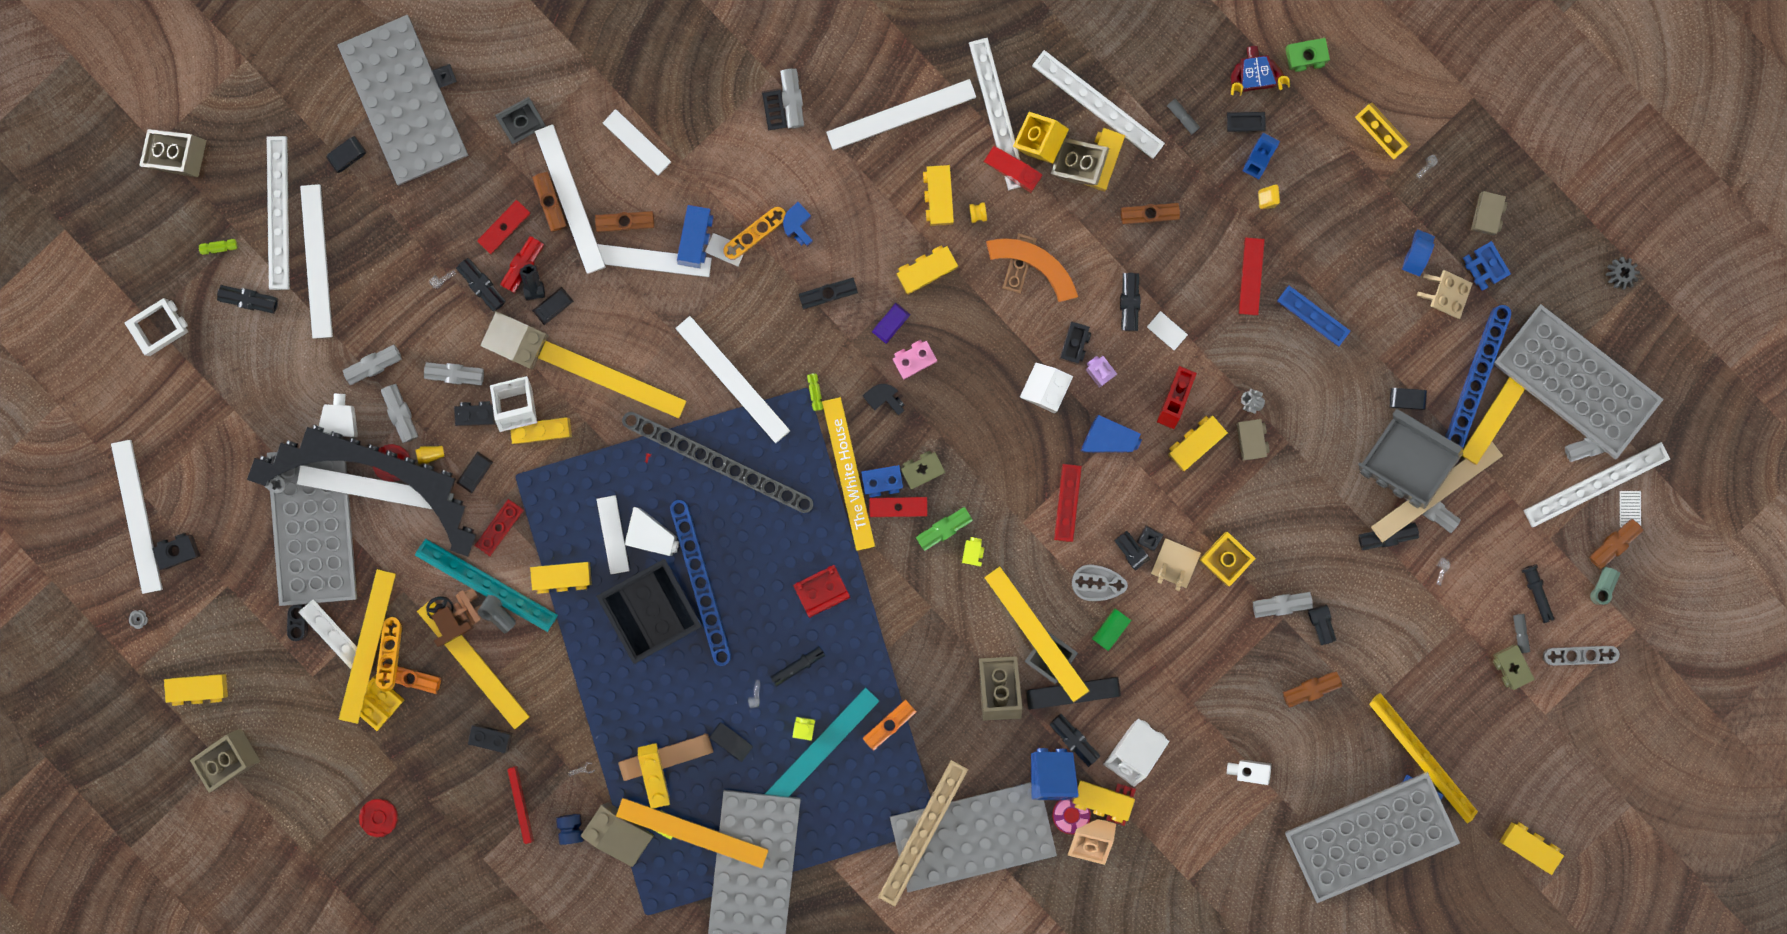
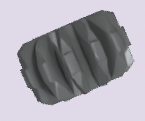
M1620 257L1619 261L1617 259L1612 260L1613 265L1607 266L1611 272L1606 273V276H1611L1612 278L1608 283L1615 282L1614 288L1620 286L1622 290H1625L1627 286L1629 288L1633 287V282L1639 280L1634 276L1640 274V271L1634 270L1638 264L1631 265V258L1626 261L1624 257ZM1622 270H1625L1626 273L1621 277L1620 273Z

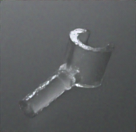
M1434 154L1425 159L1428 165L1416 175L1419 179L1427 170L1438 163V159Z
M453 270L441 279L435 275L429 282L434 288L438 289L456 273Z
M1443 557L1437 564L1441 571L1436 584L1440 586L1444 574L1450 568V562Z
M757 680L755 682L754 697H748L750 708L758 707L760 704V681Z
M587 762L584 764V767L569 771V776L584 772L588 774L593 773L595 770H586V766L592 764V762Z

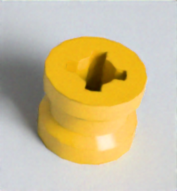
M985 202L979 205L969 204L972 223H976L978 220L987 221Z

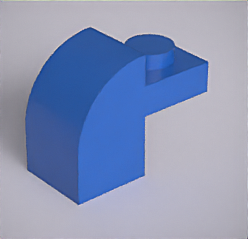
M1262 133L1242 171L1260 179L1280 141Z
M799 202L787 211L783 220V226L788 238L795 233L796 236L794 238L801 246L805 244L808 247L813 240L801 227L812 217Z
M1417 229L1411 248L1405 257L1402 270L1420 277L1433 251L1435 236Z

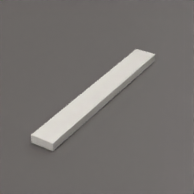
M988 38L969 42L996 147L1020 160L1018 150L1013 147L1015 138ZM1005 177L1008 191L1020 188L1019 185Z
M1045 50L1032 65L1115 131L1125 135L1128 141L1153 159L1165 144Z
M969 79L827 131L826 133L832 149L836 150L975 99L976 95Z
M552 124L539 129L535 133L587 274L606 268L555 127Z
M267 137L269 290H290L287 137Z
M321 185L300 186L312 338L333 337Z
M691 316L676 327L681 336L775 443L779 442L790 432L787 426Z
M132 440L112 443L111 446L142 594L163 590L158 564L152 550L154 545Z
M1662 442L1523 511L1531 527H1535L1670 460Z
M300 466L298 485L432 509L425 499L409 485ZM451 493L449 497V500L451 501L454 496L453 493Z

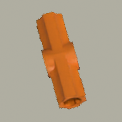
M385 663L383 667L389 668L392 664ZM397 666L395 683L437 694L441 678ZM382 672V673H384V674L386 675V676H385V680L388 681V679H387V673ZM409 673L415 677L412 684L407 681Z
M905 699L866 734L863 740L874 751L916 713V710ZM887 720H892L895 723V727L892 730H887L884 727V723Z

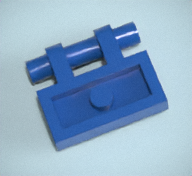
M1492 241L1474 251L1477 259L1472 260L1469 254L1463 257L1466 269L1470 270L1475 278L1473 281L1476 285H1479L1482 291L1488 288L1485 282L1488 278L1495 284L1511 274ZM1480 263L1486 272L1483 275L1480 274L1476 267Z

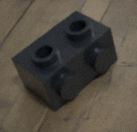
M1070 322L1059 360L1076 365L1079 364V361L1083 362L1086 353L1083 348L1085 343H1089L1091 332H1088L1089 326Z
M481 401L479 405L471 406V402H461L459 406H454L455 426L497 425L493 405H490V401Z

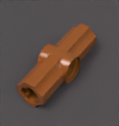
M544 172L533 176L540 204L543 207L551 232L567 227L549 173ZM548 197H553L554 204L550 207L546 206L545 200Z
M1179 203L1149 204L1146 206L1121 208L1122 225L1180 220ZM1152 209L1155 212V217L1152 219L1148 218L1145 215V211Z
M653 211L595 215L596 231H629L633 229L654 228ZM628 217L630 219L629 225L621 226V218Z
M1630 519L1618 531L1610 534L1603 541L1604 544L1589 556L1591 562L1599 569L1604 568L1615 556L1617 557L1627 550L1629 544L1644 530L1638 522Z
M1337 671L1320 678L1316 677L1304 681L1301 685L1282 693L1288 708L1305 701L1309 702L1321 698L1324 694L1343 686Z

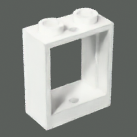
M163 298L125 322V325L146 356L153 355L188 333L186 329L188 325L182 316L179 317L176 313L178 309L172 300L169 301ZM164 307L177 330L151 345L138 322Z
M527 376L490 385L495 422L500 432L537 423L533 391ZM526 393L527 407L502 412L501 399Z

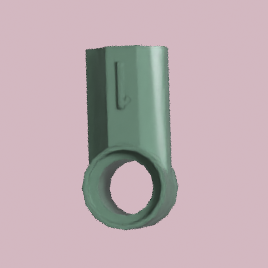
M1606 566L1603 568L1596 587L1590 595L1591 601L1594 604L1604 605L1612 600V592L1620 572ZM1600 591H1602L1605 594V599L1603 601H1600L1598 599V593Z

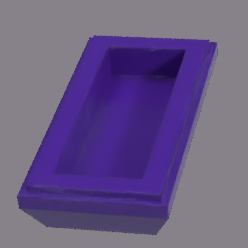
M895 303L873 329L872 333L887 344L911 314Z

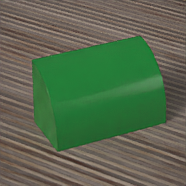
M1114 608L1092 637V640L1109 651L1132 620Z

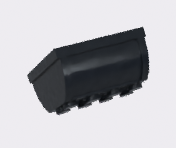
M666 559L657 562L596 596L633 664L703 627Z

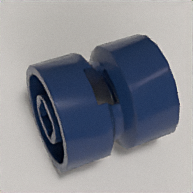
M581 814L556 817L557 828L561 831L558 833L559 845L584 841L581 837L583 830L580 829L582 825Z

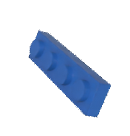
M1288 286L1277 300L1278 303L1338 347L1350 333L1349 329L1291 286Z

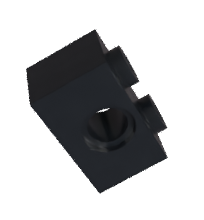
M182 533L175 536L176 540L168 542V539L157 543V547L152 548L160 570H165L200 557L193 535ZM175 545L178 546L180 550L177 556L173 555L172 548Z
M474 724L471 728L468 745L507 753L513 733Z

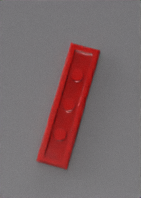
M1245 237L1238 314L1258 316L1265 239Z
M1062 464L1054 540L1073 542L1082 466Z
M513 766L508 768V775L523 842L528 844L532 843L534 839L518 767Z

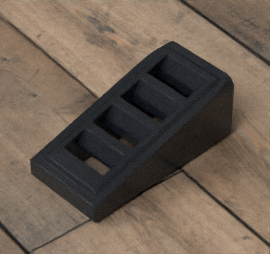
M781 89L762 91L768 131L787 128ZM778 95V99L767 100V97ZM779 103V107L768 108L770 104ZM770 112H781L779 115H769ZM782 118V122L771 124L770 120Z

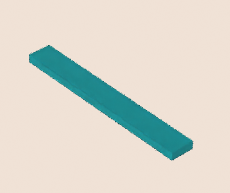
M426 538L415 553V556L482 595L497 597L502 602L503 607L546 632L549 631L557 619L558 615Z
M865 687L765 794L789 797L873 709L879 700Z

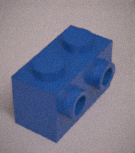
M899 465L861 472L865 495L869 494L870 498L881 496V492L888 491L889 494L900 493V489L903 488Z

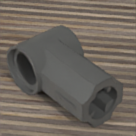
M488 595L478 609V615L484 620L491 621L505 634L514 627L516 620L501 607L502 602L497 597Z

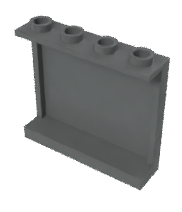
M1396 409L1393 413L1392 421L1363 463L1359 462L1358 466L1360 473L1368 479L1372 477L1377 480L1376 483L1385 489L1388 487L1393 490L1397 497H1405L1410 500L1409 503L1412 506L1425 509L1462 456L1463 447Z

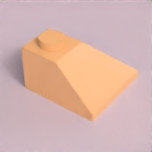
M1097 819L1076 829L1068 856L1105 865L1114 842L1116 824Z

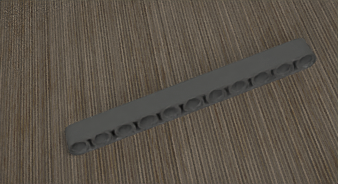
M627 412L622 418V423L626 428L799 512L808 513L813 509L814 504L810 497L637 413ZM631 415H634L637 419L636 424L633 426L627 424V418ZM652 424L654 427L653 433L646 434L644 432L645 425ZM664 432L671 434V440L668 443H664L661 440ZM683 440L689 444L686 451H681L678 447L679 443ZM698 449H704L706 452V457L702 460L696 457ZM716 457L723 459V465L720 468H716L713 465V460ZM737 465L740 467L741 472L738 476L731 475L730 469L732 466ZM750 474H756L758 477V482L754 485L748 483L747 479ZM768 482L775 484V491L772 493H767L765 490V485ZM787 490L793 494L792 500L788 502L782 498L783 492ZM802 499H808L810 502V507L807 510H802L799 506Z

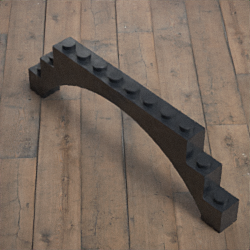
M314 424L313 427H307L300 448L297 447L298 443L287 440L286 443L281 442L274 463L271 462V458L261 455L260 458H254L247 480L263 486H268L270 480L284 472L315 462L349 461L379 468L407 483L431 506L446 530L451 543L450 551L467 557L471 554L477 534L473 533L474 529L466 526H463L462 529L459 528L467 506L463 505L464 501L456 498H452V501L449 500L456 480L455 477H452L453 473L449 471H435L434 466L426 463L423 466L415 464L416 460L405 457L403 460L397 457V453L388 450L386 453L379 451L380 447L368 444V447L363 446L360 440L351 437L349 440L343 439V434L334 431L331 434L323 432V427Z

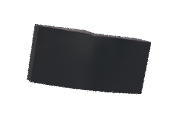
M719 722L709 736L712 741L740 762L745 759L753 748L751 744L721 722Z

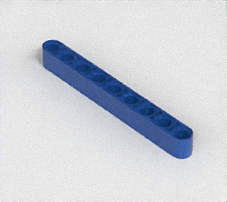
M1506 305L1493 308L1489 315L1445 436L1449 440H1451L1453 435L1458 436L1459 443L1457 445L1464 447L1511 318V310ZM1499 309L1504 311V319H1499L1497 317V311ZM1492 327L1498 330L1497 337H1493L1490 334ZM1485 345L1491 347L1492 353L1490 355L1484 353ZM1479 363L1484 364V373L1478 372L1477 365ZM1472 381L1478 383L1479 388L1477 391L1471 389ZM1466 399L1471 400V409L1465 408L1464 401ZM1459 417L1465 419L1464 427L1458 425L1457 420Z
M676 500L671 504L670 510L711 654L717 665L724 666L731 660V652L690 509L685 501ZM678 503H682L685 507L682 514L675 512V506ZM682 522H688L690 525V530L686 533L680 530ZM688 540H692L695 543L693 551H688L685 548ZM693 559H698L701 563L700 568L697 570L691 568L690 563ZM702 577L706 580L704 588L697 587V578ZM703 596L711 598L710 606L705 607L702 605L701 599ZM709 614L716 616L717 621L715 625L707 623L706 618ZM714 633H719L722 636V641L719 644L712 641ZM721 651L727 654L725 662H720L717 659V654Z

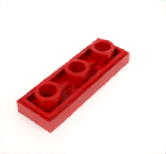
M515 200L477 242L492 255L531 213L518 200ZM506 224L507 229L502 231L501 226Z
M927 497L869 498L870 517L927 516ZM898 503L902 505L900 511L895 510V505Z
M508 499L474 546L491 557L524 509ZM498 524L502 526L501 531H497L496 526Z

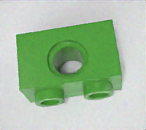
M1326 38L1289 44L1285 48L1289 70L1295 69V72L1307 70L1306 67L1314 66V69L1322 68L1330 61ZM1306 51L1310 52L1312 60H1306L1303 53Z

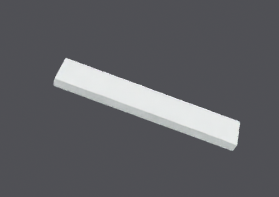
M598 244L605 265L710 277L712 258L706 257L705 263H701V268L699 269L678 265V254Z

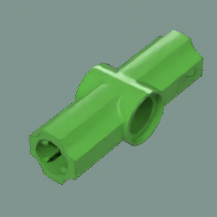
M963 507L949 517L946 516L933 524V527L919 534L916 539L922 549L926 551L938 542L957 533V530L968 525L973 520L966 508Z

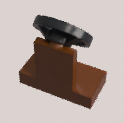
M444 596L431 599L426 606L427 615L434 620L442 634L441 637L434 640L437 647L443 646L474 628L471 621L459 626L453 615V603ZM437 600H444L442 604H437L434 608H429L433 602ZM447 601L451 604V610L449 606L445 607Z

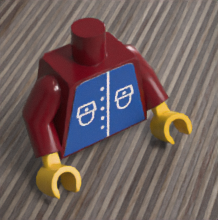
M1258 46L1247 47L1248 58L1241 59L1240 63L1235 65L1231 74V95H1234V91H1238L1241 96L1242 92L1275 88L1277 82L1279 90H1282V84L1288 85V88L1290 87V79L1284 75L1273 59H1269L1268 55L1259 56Z

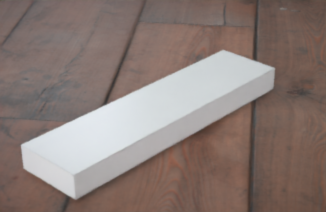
M616 109L603 122L615 136L658 176L671 164V161Z
M616 495L597 499L610 574L630 571Z
M312 599L298 613L351 669L357 646Z

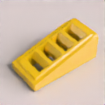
M1272 185L1258 191L1260 209L1275 208L1280 203L1278 185Z

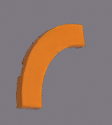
M1016 239L986 241L991 260L999 258L1021 260L1041 271L1052 285L1058 302L1078 297L1075 286L1067 271L1059 261L1044 249Z

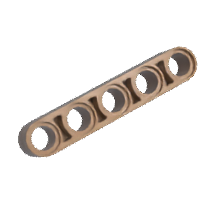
M708 734L658 749L663 769L714 752ZM638 756L618 762L624 781L642 776Z

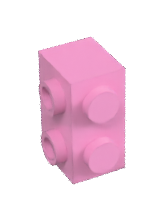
M919 340L911 345L912 349L908 351L902 349L894 354L893 362L903 380L937 362L927 341L922 342V340Z

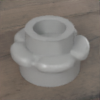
M142 610L131 612L129 617L130 625L136 629L143 628L148 622L146 613Z

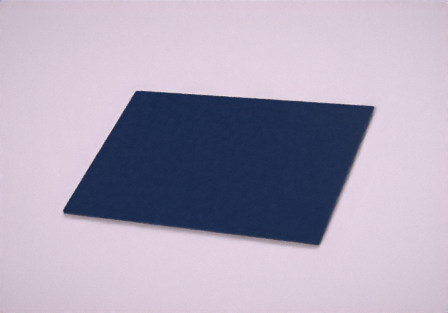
M803 388L764 400L790 430L777 443L770 438L744 407L669 428L690 440L810 497L814 505L813 509L808 513L799 512L644 436L517 474V485L541 566L590 562L592 585H587V589L576 590V587H568V591L557 592L556 588L549 589L555 613L558 615L557 620L613 806L619 809L622 798L650 807L643 775L624 781L618 762L638 756V747L657 743V747L660 749L704 734L710 736L719 722H721L753 746L745 759L740 762L710 739L713 753L663 769L670 805L653 808L719 832L724 790L765 794L865 687L879 702L789 796L801 798L792 872L895 842L890 816L923 809L927 806L931 796L908 720L874 751L863 740L866 734L902 703V699L859 555L856 551L855 542L818 418L812 407L813 402L811 401L809 389ZM664 432L661 440L664 443H668L671 440V434ZM683 440L679 443L678 447L681 451H686L689 444ZM704 449L696 451L697 459L702 460L706 457ZM646 453L651 454L648 458V463L645 462ZM716 457L713 460L714 467H722L723 459L721 457ZM737 465L732 466L730 469L732 476H738L741 472L740 467ZM750 474L747 479L748 483L751 485L758 482L757 475ZM768 482L765 485L766 492L772 493L775 491V484L773 482ZM789 490L784 491L782 498L788 502L792 500L793 494ZM616 495L624 541H626L634 507L643 509L676 535V541H679L670 507L676 500H682L688 504L731 652V660L728 664L719 666L713 660L680 542L678 551L673 553V556L625 545L630 571L610 574L597 499ZM802 499L799 506L802 510H807L810 507V502L808 499ZM678 503L675 506V512L682 514L685 507L682 503ZM682 522L680 530L684 533L690 530L689 523ZM688 540L685 548L688 551H693L695 543L692 540ZM666 559L703 627L633 664L596 596L657 562ZM693 559L690 565L691 568L697 570L700 568L701 563L698 559ZM835 565L850 598L809 618L793 585L827 569L829 566ZM702 577L697 578V587L704 588L706 580ZM703 596L701 599L702 605L705 607L710 606L711 598ZM709 614L706 621L709 625H715L717 618L715 615ZM714 633L712 641L719 644L722 641V636L719 633ZM818 646L821 647L825 657L813 663L809 669L805 668L777 687L775 686L770 676L800 659L802 654L806 655ZM721 651L717 654V659L720 662H725L727 654ZM796 717L815 720L812 741L793 738ZM887 720L884 723V727L887 730H892L895 727V723L892 720ZM642 826L653 834L654 837L631 869L645 914L652 915L712 897L717 852L672 837L670 840L658 832Z

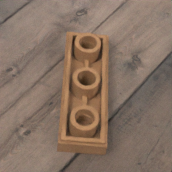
M1019 233L1017 236V240L1034 245L1037 240L1036 238ZM1011 259L1002 289L1021 294L1029 264L1023 262V266L1018 267L1016 265L1018 260Z

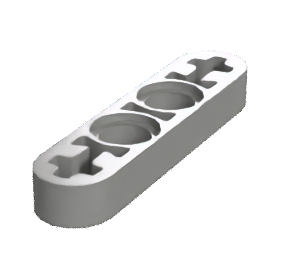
M1614 646L1560 647L1546 649L1543 653V660L1548 665L1553 666L1615 663L1619 659L1620 654ZM1609 649L1611 652H1614L1611 660H1609V657L1600 656V653H1608ZM1571 650L1576 653L1574 661H1569L1566 657L1567 653ZM1588 650H1593L1596 654L1592 661L1586 658ZM1553 651V654L1562 655V658H1554L1552 662L1551 659H1548V655H1551Z

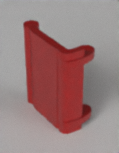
M835 565L829 566L827 569L793 585L809 618L850 598Z

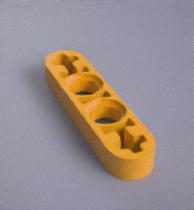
M781 207L772 208L729 241L723 249L725 256L730 260L739 258L783 224L786 214L784 209ZM775 211L777 213L782 212V219L772 221L775 225L771 227L770 222L765 218L769 217L771 220L774 217ZM761 222L768 225V230L764 233L757 230V225ZM745 234H750L753 237L751 244L746 245L742 242V237ZM739 240L740 245L744 249L741 250L739 247L736 249V255H728V247H736L738 244L735 241Z
M394 617L386 619L382 628L376 685L384 692L393 689L397 672L402 625ZM392 623H394L397 626L394 627L392 631V634L394 636H391V630L389 629V626H392ZM391 640L394 641V648L387 650L385 648L386 643ZM386 659L393 661L392 666L389 668L383 667V662ZM382 672L387 673V679L390 681L385 686L381 683V681H385L386 676Z

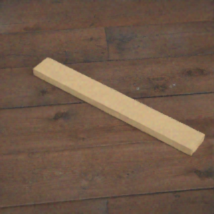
M1491 442L1477 465L1465 459L1452 469L1425 509L1412 506L1409 503L1410 500H1408L1371 527L1383 543L1496 462L1503 455L1494 443Z
M952 760L950 761L878 898L896 906L968 771L967 768Z

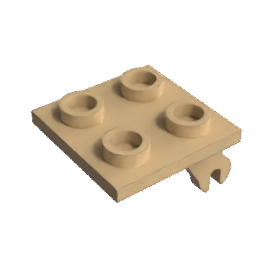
M1446 270L1442 271L1441 277L1424 274L1423 278L1440 284L1436 295L1418 292L1417 296L1431 300V307L1460 319L1473 283Z
M1165 538L1151 574L1158 576L1157 582L1160 584L1163 579L1175 583V590L1177 591L1180 590L1181 586L1187 588L1201 553Z

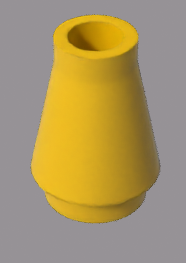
M420 446L419 449H415L418 464H427L445 457L442 446Z

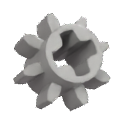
M1253 389L1245 392L1241 398V403L1245 405L1243 410L1256 414V411H1260L1265 404V400L1262 398L1263 393Z

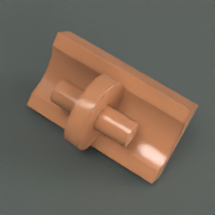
M474 589L465 592L463 590L455 595L459 603L457 602L453 605L456 609L453 615L454 617L460 616L462 621L467 620L468 617L472 625L480 621L481 617L478 615V609L481 605L473 608L470 602L477 599L478 596Z

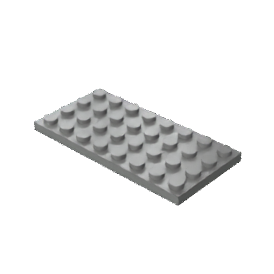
M408 15L338 44V48L398 186L469 156Z
M1541 304L1494 362L1497 368L1615 460L1663 401L1659 395Z
M277 452L267 453V457L271 458V462L274 463ZM322 461L303 465L347 474L346 461ZM300 466L282 473L281 476L287 482L286 490L283 493H273L270 491L279 606L308 604L312 599L316 603L356 600L357 590L349 494L298 485ZM271 480L275 484L274 489L282 488L280 485L281 481Z
M1428 772L1285 832L1317 903L1460 844Z
M1031 782L952 801L906 886L907 892L1057 856L1044 800H1032ZM925 808L890 816L899 856Z
M724 790L719 832L769 850L762 868L717 853L708 934H786L801 798Z

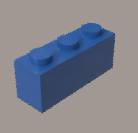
M691 205L687 206L677 256L678 265L700 269L701 263H705L707 252H704V247L709 244L710 234L707 233L708 227H712L714 219L710 209Z

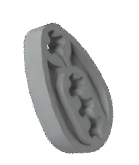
M1092 564L1081 566L1072 577L1073 591L1079 598L1086 601L1108 600L1124 593L1128 587L1127 581L1118 573ZM1079 576H1083V580H1089V577H1092L1093 581H1098L1099 578H1102L1105 586H1101V589H1098L1097 585H1092L1091 588H1088L1087 584H1082V587H1079L1075 580L1079 579ZM1121 580L1124 588H1120V591H1117L1116 587L1109 584H1114Z

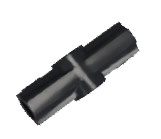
M467 258L456 267L458 272L469 283L468 285L479 298L481 297L493 312L504 305L506 300L493 287L494 284L483 272H480L472 260Z
M1122 273V293L1120 295V311H1122L1121 331H1138V312L1140 311L1141 304L1139 273Z
M854 277L799 293V298L804 310L858 294ZM828 288L834 292V295L829 299L823 296V291Z
M220 285L217 293V301L234 304L237 307L254 311L255 309L275 314L278 306V298L259 294L257 291L249 289H237Z
M1411 522L1383 543L1374 531L1358 534V540L1361 550H1369L1381 546L1383 548L1398 545L1400 542L1418 539L1419 531L1416 522Z
M1059 714L1049 724L1051 728L1063 739L1062 741L1073 753L1075 752L1088 767L1100 757L1099 753L1087 742L1084 735L1077 728H1074L1062 714Z

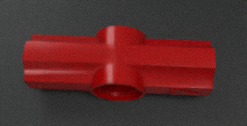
M529 236L520 253L518 252L511 261L510 269L500 285L515 294L522 282L520 269L527 264L535 265L534 261L543 249L544 244Z

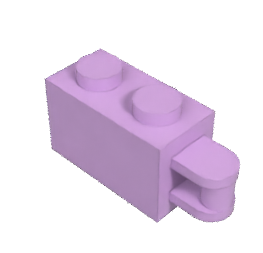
M1098 356L1094 357L1087 363L1089 367L1085 369L1099 388L1117 375L1104 356L1101 358Z

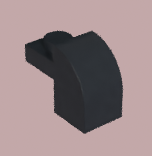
M875 385L862 395L874 411L887 402L898 416L904 412L902 408L905 406L899 397H893L898 390L891 385Z

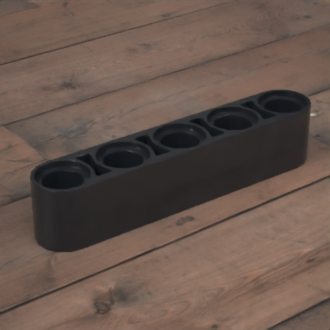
M1119 677L1083 681L1089 692L1075 702L1072 701L1062 685L1025 690L1028 710L1120 697Z

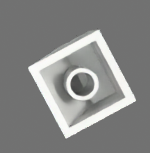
M1035 363L1020 398L1052 413H1056L1073 376L1056 368Z
M634 507L625 545L668 556H673V553H677L679 541H676L677 536L643 509Z
M1137 719L1127 730L1103 765L1135 787L1148 776L1170 741L1162 733L1153 730L1147 722Z

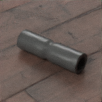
M1176 98L1167 105L1191 135L1200 128Z
M1525 614L1513 615L1518 647L1521 653L1531 652Z

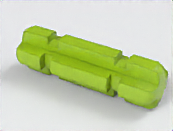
M235 239L227 240V242L223 240L199 245V252L202 255L209 254V252L217 253L227 251V249H237Z
M816 373L809 374L807 379L808 383H810L809 390L811 401H813V410H823V404L820 400L822 399L820 387L817 383L818 375Z

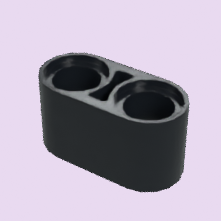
M353 136L331 151L326 158L335 171L340 173L362 158L367 151L356 136Z
M1391 388L1389 407L1426 410L1427 390Z
M301 604L291 606L287 613V636L292 641L303 640L308 635V622L302 616L301 618H296L294 615L296 608L302 609L305 607ZM296 627L300 628L302 632L299 638L293 633Z

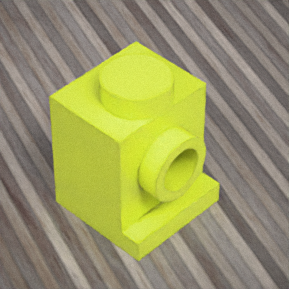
M971 537L970 541L966 540L962 563L976 566L982 565V562H978L979 558H983L984 547H981L982 539Z
M796 717L793 738L812 741L815 720Z

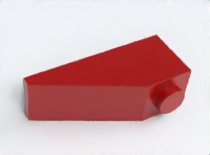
M993 146L983 161L1030 193H1032L1043 176L1026 163L996 146Z
M1181 366L1178 367L1162 405L1157 423L1175 429L1181 418L1197 373Z

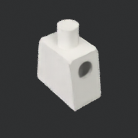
M334 394L333 405L324 404L319 426L324 428L323 432L329 434L334 431L343 434L342 437H358L354 406L345 405L346 394Z
M1240 760L1239 764L1228 763L1227 774L1237 775L1238 781L1268 785L1272 763ZM1244 768H1250L1252 773L1245 774Z

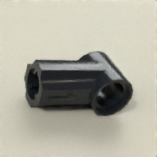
M532 264L524 265L520 269L526 301L545 298L543 281H540L537 267Z
M1125 531L1114 540L1126 556L1125 559L1135 571L1151 560L1128 531Z
M1327 604L1308 610L1311 624L1315 627L1320 645L1337 641Z

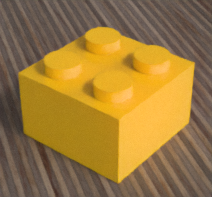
M1029 112L1013 147L1027 156L1053 164L1069 129L1054 119Z
M1224 532L1199 561L1226 586L1230 587L1256 558L1228 532Z

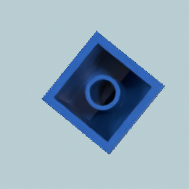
M1097 415L1080 451L1083 453H1130L1133 450H1138L1142 441L1139 438L1141 434Z
M1040 748L1037 749V752L1031 753L1032 800H1072L1078 798L1073 752H1067V749H1056V752H1048V749Z

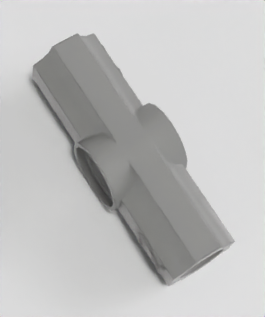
M797 69L780 71L783 87L782 99L786 110L788 129L804 127L801 89H799Z
M392 345L378 353L365 356L360 362L342 371L349 385H353L368 376H375L383 372L384 368L402 360L401 354L397 347Z
M426 362L424 379L440 380L451 384L482 385L484 369L464 367V365L450 363L445 365Z
M397 384L381 389L384 401L388 407L389 418L393 425L396 426L402 443L416 439L418 433L411 420L410 409L406 402L403 401Z
M1587 437L1582 441L1565 446V453L1570 462L1605 452Z
M1441 502L1422 514L1432 522L1435 521L1449 533H1452L1461 521L1452 512L1448 511Z
M1310 592L1294 595L1284 594L1273 596L1270 599L1253 601L1255 618L1270 615H1286L1293 613V611L1313 608Z

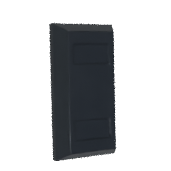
M1227 112V132L1266 131L1265 112Z
M561 287L532 311L545 325L574 301L564 288Z
M477 451L456 483L470 493H473L493 464V461Z

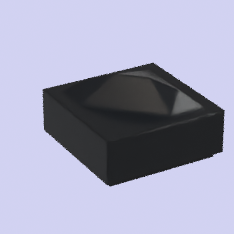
M450 64L432 70L439 88L457 82Z
M1145 525L1137 543L1155 551L1163 537V533Z

